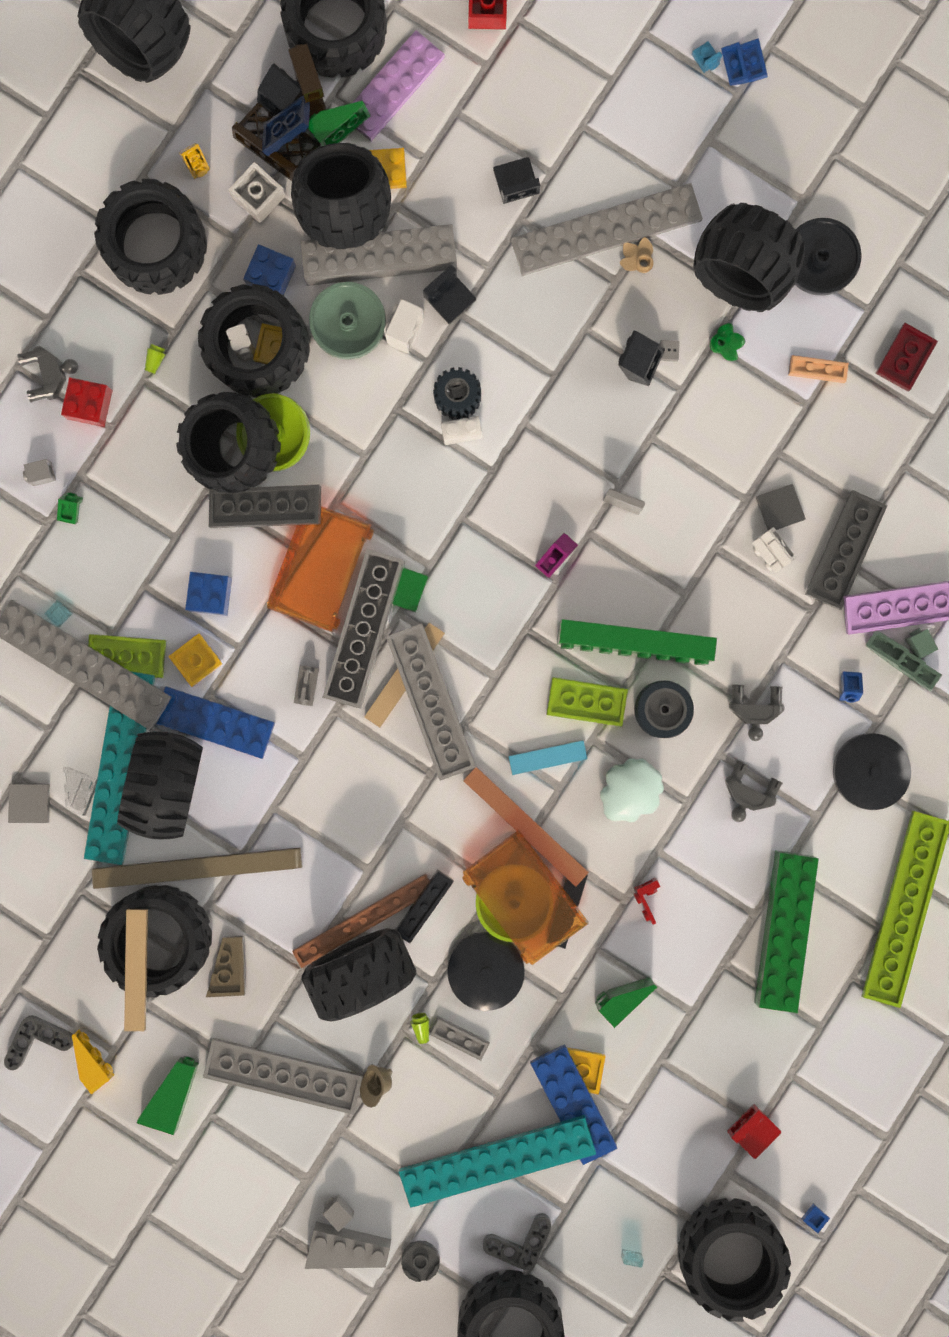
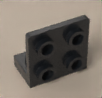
M529 157L493 167L503 204L540 193L539 178L535 179Z
M452 265L423 290L424 298L448 324H451L476 301V297L457 277V270Z

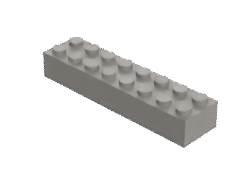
M453 224L379 232L375 239L356 248H327L319 245L316 240L300 241L304 279L307 286L445 271L450 265L457 269Z
M366 549L322 698L359 709L362 708L405 564L403 559Z

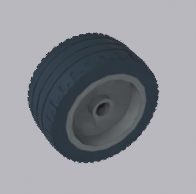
M664 680L653 682L641 690L635 701L634 713L637 723L647 734L657 738H672L680 735L688 728L694 715V705L690 694L684 687L678 683ZM663 706L667 708L666 713H663L661 710Z

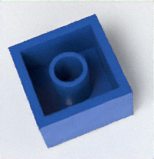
M258 244L243 280L246 285H264L284 296L296 264L293 258Z
M190 572L185 610L228 616L232 578L224 575Z

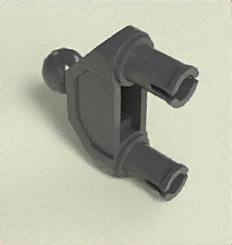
M41 346L35 347L33 351L17 355L20 358L18 360L21 366L34 362L39 363L44 385L41 388L27 390V395H30L27 396L30 403L46 398L47 400L56 399L66 382L64 372L74 374L78 370V363L75 360L67 359L62 365V362Z
M732 685V702L729 704V709L745 724H752L748 731V736L752 741H759L763 737V730L760 728V724H769L784 711V704H782L783 687L770 686V703L768 705H752L743 702L744 685Z
M738 760L731 775L726 777L725 784L733 802L739 804V807L734 808L731 813L732 819L735 822H742L746 818V808L755 811L774 806L777 802L775 797L783 783L771 778L765 793H760L742 784L741 779L748 765Z

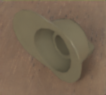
M373 1064L368 1066L360 1086V1096L367 1107H375L382 1096L391 1089L392 1069L377 1067Z

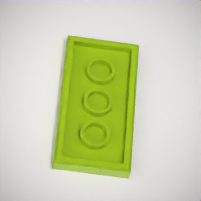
M89 634V647L132 672L155 675V678H163L167 640Z
M552 677L546 715L622 727L628 689Z

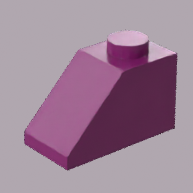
M563 533L535 566L550 578L576 549L578 544L567 534Z

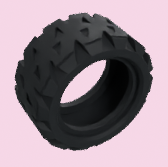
M321 0L280 1V15L290 49L295 45L307 44L314 66L320 76L334 78L337 74H340L341 78L355 75L360 67L363 71L371 65L376 55L380 54L384 46L385 35L387 34L384 0H352L365 13L364 18L355 32L339 40L319 38L312 34L304 25L310 9Z
M142 179V183L133 180L121 185V191L111 192L103 201L105 207L99 209L95 220L97 230L94 232L95 241L102 259L121 282L127 287L134 288L137 292L149 295L156 292L158 295L172 293L177 286L181 289L192 281L194 272L198 274L204 263V254L207 253L205 228L193 204L177 187L167 182L162 183L157 179ZM149 213H164L179 221L180 236L174 250L164 259L153 263H140L126 256L124 250L125 235L130 225L139 217Z
M242 284L230 288L231 292H222L211 302L213 306L207 308L200 321L202 328L198 330V346L202 350L200 353L206 367L216 378L239 394L251 395L254 398L264 394H279L288 389L292 381H297L304 371V362H308L310 353L308 341L310 337L307 326L287 298L278 291H273L267 286L252 284V286ZM263 314L279 320L282 329V343L276 356L268 364L257 369L246 370L235 367L228 354L229 338L226 333L227 329L236 326L240 321L252 315Z
M154 885L144 887L122 898L108 911L106 918L100 926L98 934L100 941L97 950L100 963L104 962L105 973L113 983L117 981L120 989L125 991L127 909H148L164 912L175 919L184 935V952L181 960L175 967L166 970L147 968L146 997L156 998L159 995H168L179 990L204 966L210 953L209 947L212 945V930L208 925L210 920L204 908L197 904L198 901L187 892L179 891L180 889L176 887Z
M386 928L362 936L318 958L305 968L301 980L318 1018L332 1022L356 1015L396 995L411 984L417 974V970L399 931Z
M727 1198L713 1200L708 1207L702 1205L693 1212L690 1222L687 1220L680 1232L677 1252L679 1266L690 1294L707 1313L719 1319L722 1316L727 1321L743 1322V1317L753 1320L765 1315L766 1308L773 1309L782 1299L783 1294L781 1291L787 1289L791 1276L789 1270L791 1266L789 1250L773 1221L758 1206H752L750 1202L737 1198L728 1201ZM730 1233H745L758 1239L762 1243L763 1250L761 1263L756 1272L747 1280L737 1284H722L705 1274V1255L709 1247L718 1238Z
M506 1270L501 1275L497 1271L485 1276L481 1283L476 1282L467 1292L466 1298L462 1301L459 1310L457 1337H480L478 1332L484 1320L491 1313L506 1307L521 1308L533 1314L543 1328L540 1337H565L562 1313L558 1306L557 1298L549 1287H544L543 1281L531 1274L523 1276L522 1271Z

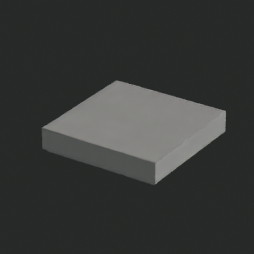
M611 488L603 500L637 515L640 514L645 506L644 501Z
M9 784L8 823H49L50 784Z

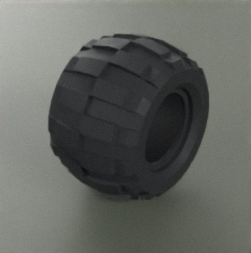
M351 143L327 144L310 151L307 156L299 161L298 168L294 171L291 185L294 214L303 231L311 240L318 241L319 245L336 249L356 248L375 239L379 235V231L385 227L391 207L389 180L378 158L374 157L368 149Z
M220 392L217 395L210 394L197 401V405H191L184 413L185 419L178 425L179 442L176 443L177 453L182 456V465L187 473L192 475L198 483L217 492H245L249 490V487H256L265 481L266 475L274 470L277 461H275L278 452L280 453L281 442L278 441L277 437L279 430L276 422L270 419V413L259 402L254 401L251 397L235 392ZM243 423L247 433V447L243 458L234 467L228 464L222 457L219 447L220 439L223 432L230 425Z

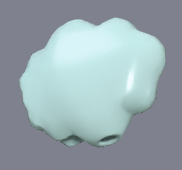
M629 758L624 764L611 767L606 773L607 785L600 792L604 814L607 819L612 821L624 820L627 822H635L641 814H652L660 804L659 795L664 790L660 772L643 758Z

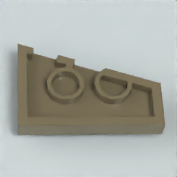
M243 936L223 937L206 997L244 996Z

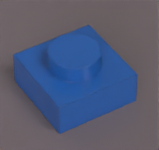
M813 1203L801 1219L815 1232L819 1233L830 1217Z

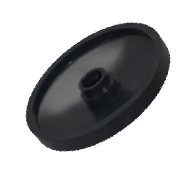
M831 218L812 219L795 229L801 234L802 242L805 243L803 265L795 285L804 292L819 296L837 293L849 285L858 273L862 257L860 243L854 232L842 222Z
M866 733L851 738L840 748L833 764V778L837 790L850 804L862 809L880 810L892 806L903 797L910 784L911 765L907 753L895 740L882 734Z
M480 932L466 937L455 947L448 963L450 987L455 996L470 1008L481 1011L502 1008L517 996L523 985L525 969L519 950L512 942L500 940L489 932Z

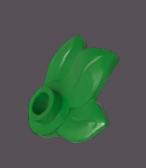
M727 323L720 326L717 334L711 338L710 349L714 353H721L724 359L734 361L738 359L736 350L743 347L746 340L741 334L734 333L733 325Z

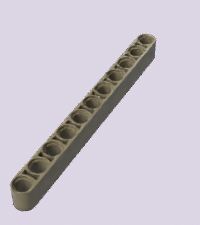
M301 848L100 867L91 869L93 889L298 869L302 868Z

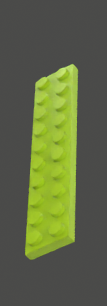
M916 811L911 813L861 995L863 998L901 1008L949 833V821Z

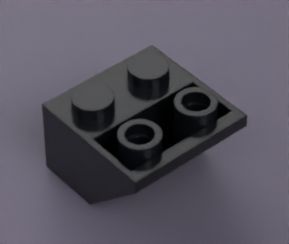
M273 63L258 88L257 102L273 116H276L302 96L299 82L292 79L284 69L279 68Z
M633 330L632 335L627 339L624 353L619 357L618 366L628 380L649 386L664 351L660 344Z

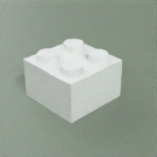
M255 162L229 189L232 199L259 223L285 197L283 187Z
M401 299L400 303L394 306L392 311L394 316L391 322H387L384 332L388 345L408 354L423 323V309Z

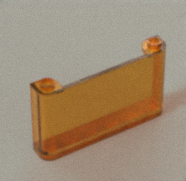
M321 506V524L296 526L268 600L267 608L332 633L334 629L337 630L341 621L338 618V612L364 543L372 539L374 533L373 526Z
M519 829L463 870L464 876L462 879L465 884L472 886L521 951V957L526 964L534 965L589 924L588 920Z

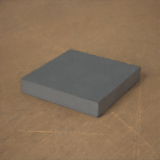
M793 484L756 497L767 530H770L772 527L779 530L806 520Z

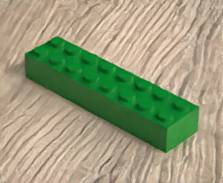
M564 619L559 622L557 645H561V649L572 650L574 647H580V651L585 652L598 649L599 653L610 654L612 651L618 652L619 656L629 657L632 654H637V658L643 659L656 656V660L667 661L673 658L677 663L694 661V665L702 666L709 665V662L715 661L717 638Z
M775 850L754 1001L759 1008L798 1013L819 861L817 857Z

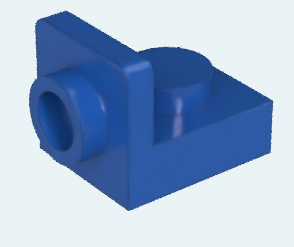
M843 671L841 674L842 693L839 696L840 700L848 703L858 702L863 695L862 673Z

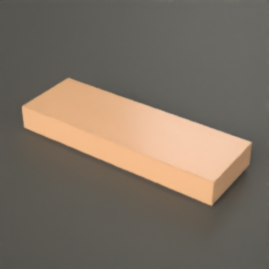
M792 355L788 375L845 383L849 363Z

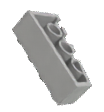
M316 1222L305 1269L386 1268L391 1239L342 1228L338 1232L333 1225Z

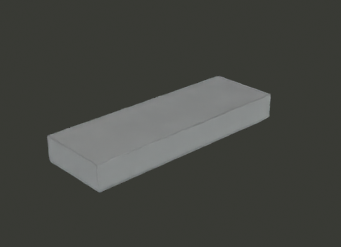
M439 1016L429 1034L480 1061L490 1044L489 1041Z

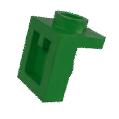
M75 493L62 495L58 499L57 521L71 524L78 523L79 504L83 502V497H79Z

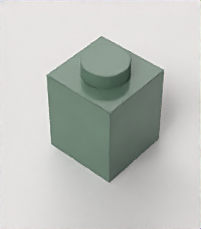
M917 628L909 633V637L905 638L911 652L918 658H923L938 650L928 629L921 630Z

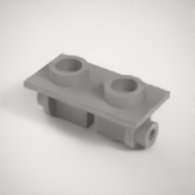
M300 665L294 703L313 706L319 668Z

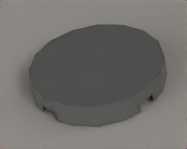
M427 1241L410 1243L402 1254L401 1265L404 1274L415 1282L428 1281L436 1275L440 1264L438 1250Z

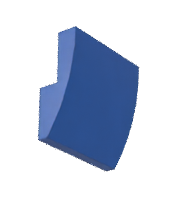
M759 38L741 45L740 42L721 48L730 86L754 82L768 77Z

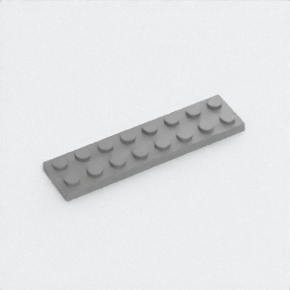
M421 623L386 636L439 780L441 781L476 768L423 624Z
M213 1038L203 1078L353 1115L363 1075Z

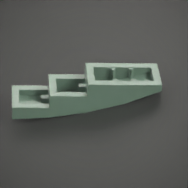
M875 631L865 645L890 665L929 691H932L942 677L941 673L926 665L925 661L910 653L909 649L880 631Z

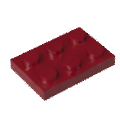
M904 323L878 367L876 374L909 392L938 341L913 326Z

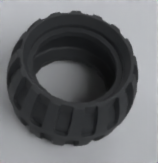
M81 0L77 15L79 27L95 51L112 67L138 82L145 81L149 83L167 73L183 54L191 30L189 17L179 0Z
M742 202L739 204L733 203L719 212L703 231L695 251L693 269L695 270L696 278L717 298L746 311H769L778 305L795 285L803 265L805 243L802 242L801 234L792 227L793 225L778 216L777 213L764 209L759 205H750Z
M152 731L137 734L124 783L117 824L136 835L150 839L162 840L183 837L203 747L185 736L171 732Z

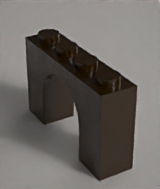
M295 45L288 52L296 81L299 82L302 96H304L306 103L310 102V118L313 114L327 110L323 100L324 93L308 45Z

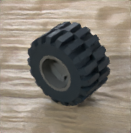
M454 367L450 368V372H447V370L443 371V376L439 375L437 382L434 383L433 394L437 409L441 410L442 415H448L449 419L453 420V417H457L458 420L463 416L464 418H469V414L473 415L475 409L479 408L481 402L480 382L476 380L474 373L470 374V370L466 369L464 372L462 367H458V370H454Z

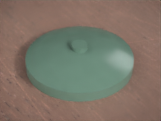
M340 282L327 287L316 297L310 310L309 325L314 340L323 351L340 359H356L367 355L378 346L384 335L386 315L382 302L371 289L355 282Z

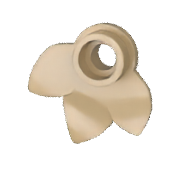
M644 237L638 246L632 243H624L623 254L625 258L620 261V265L627 271L649 272L653 267V259L651 257L653 246L651 242ZM644 261L647 263V266L643 267L640 263Z

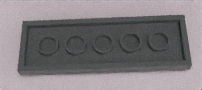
M320 485L250 487L249 490L239 493L217 492L216 490L209 489L208 527L321 524Z
M854 490L850 492L805 595L835 609L842 610L844 596H847L851 590L888 505Z

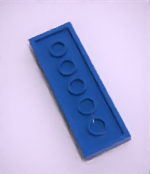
M165 686L164 692L172 698L156 724L261 759L264 758L276 722Z
M564 1044L531 1060L530 1064L560 1122L585 1115L596 1155L580 1159L582 1165L618 1149L566 1045Z

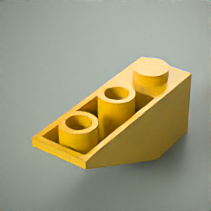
M197 143L179 152L180 157L194 179L203 177L210 170Z
M79 1029L72 1035L79 1079L90 1094H93L114 1076L113 1068L109 1063L104 1062L100 1051L90 1044L87 1034Z

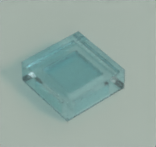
M56 600L44 614L55 625L61 627L73 613L63 603Z
M622 1249L621 1257L624 1264L643 1267L642 1253Z

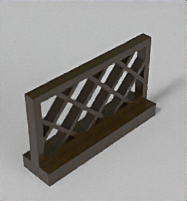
M257 103L240 123L236 122L232 126L233 138L292 181L294 171L298 168V165L296 166L290 161V156H301L302 159L303 155L307 156L310 151L321 147V145L307 133L301 132L298 134V139H293L291 142L286 143L287 152L276 151L267 156L262 152L263 140L260 139V134H263V129H259L258 122L269 121L274 116H271V113L267 111L268 116L257 117L258 110L261 107L265 109ZM256 122L257 129L248 130L244 126L247 123ZM299 143L300 151L289 152L288 144ZM301 143H310L313 147L311 150L302 151Z

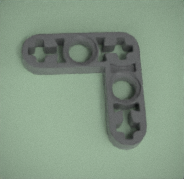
M28 1016L23 1019L5 1056L4 1065L8 1070L12 1071L21 1067L34 1039L61 1051H67L73 1047V1034L37 1016ZM32 1021L34 1027L29 1030L28 1034L24 1033L29 1027L26 1023ZM45 1028L52 1030L53 1036L51 1038H46L43 1035ZM58 1033H60V1035L58 1036V1039H57L56 1041H54V1039L57 1037ZM67 1037V1041L69 1043L67 1045H63L64 1041L61 1039ZM19 1038L26 1039L27 1046L25 1048L19 1047ZM19 1052L20 1054L16 1058L18 1063L13 1065L10 1058H13Z
M538 1214L533 1220L523 1246L495 1234H488L483 1239V1250L488 1255L520 1269L531 1270L535 1267L551 1230V1220L546 1214ZM543 1220H545L547 1226H545V1225L542 1226L541 1234H540V1233L538 1232V1230H539V1223H538V1222H542ZM537 1237L540 1240V1244L535 1247L531 1246L529 1243L530 1239ZM492 1240L495 1241V1246L489 1248L488 1243H491ZM500 1244H503L499 1253L498 1247L500 1248ZM506 1248H513L515 1251L514 1255L507 1257L504 1254ZM529 1250H530V1251H531V1255H530V1260H531V1262L528 1261L527 1264H525L523 1258H525V1259L527 1258V1256H528V1254H529Z

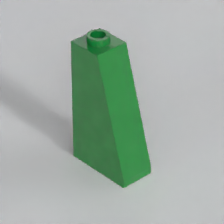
M188 1056L180 1057L138 1118L137 1124L171 1135L175 1134L178 1130L199 1065L198 1062H195L194 1058Z

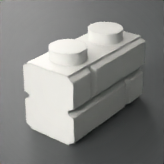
M240 324L227 329L226 333L231 347L238 359L243 360V362L252 360L255 354V347L245 325Z
M479 416L470 417V419L463 418L441 422L444 445L482 439Z
M774 527L752 542L754 552L758 556L761 555L763 557L766 568L769 571L773 570L774 573H777L797 558Z

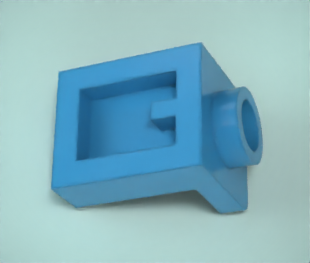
M709 41L693 50L691 54L703 73L709 69L710 71L716 69L720 65L722 53H716Z

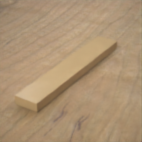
M428 623L425 632L431 648L434 650L445 633L431 623ZM398 668L365 715L366 719L381 728L406 691Z
M148 909L126 910L124 1031L146 1030Z

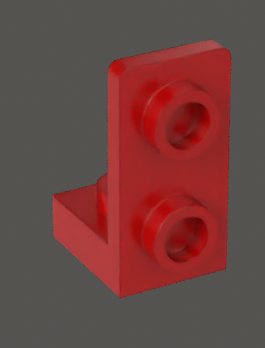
M656 878L634 887L636 891L634 897L637 903H642L645 909L642 911L646 922L650 921L653 925L656 924V921L643 895L647 894V896H650L657 892V888L661 887Z

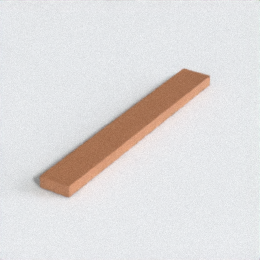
M477 767L463 780L575 887L589 873Z
M425 873L294 949L292 953L300 967L303 968L413 904L430 881L427 874Z

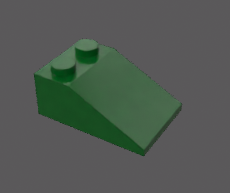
M358 101L313 114L309 118L308 129L321 146L341 143L371 115L364 102Z
M648 977L609 989L606 993L604 991L596 997L597 1001L595 1004L598 1011L615 1028L657 986Z

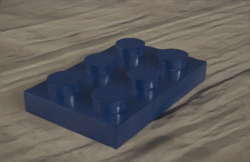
M301 96L264 124L262 152L267 156L278 151L281 146L291 142L295 136L308 129L310 102L306 103L304 96Z

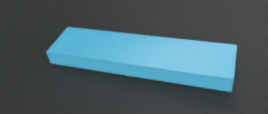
M582 740L508 757L512 775L586 760L587 754L584 741Z

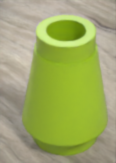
M151 344L150 348H147L144 370L156 374L166 355L164 354L166 349Z
M426 1013L412 1015L410 1023L418 1043L424 1044L429 1042V1017H427Z

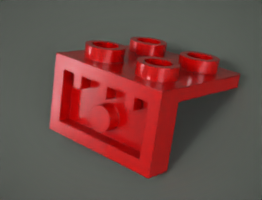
M755 1104L727 1130L730 1137L736 1143H739L754 1159L782 1133Z

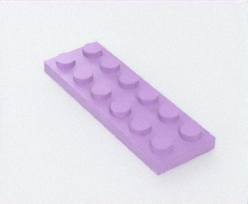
M417 30L353 101V103L363 101L371 115L357 128L371 142L445 58V54Z
M949 581L844 596L846 633L850 635L949 620Z

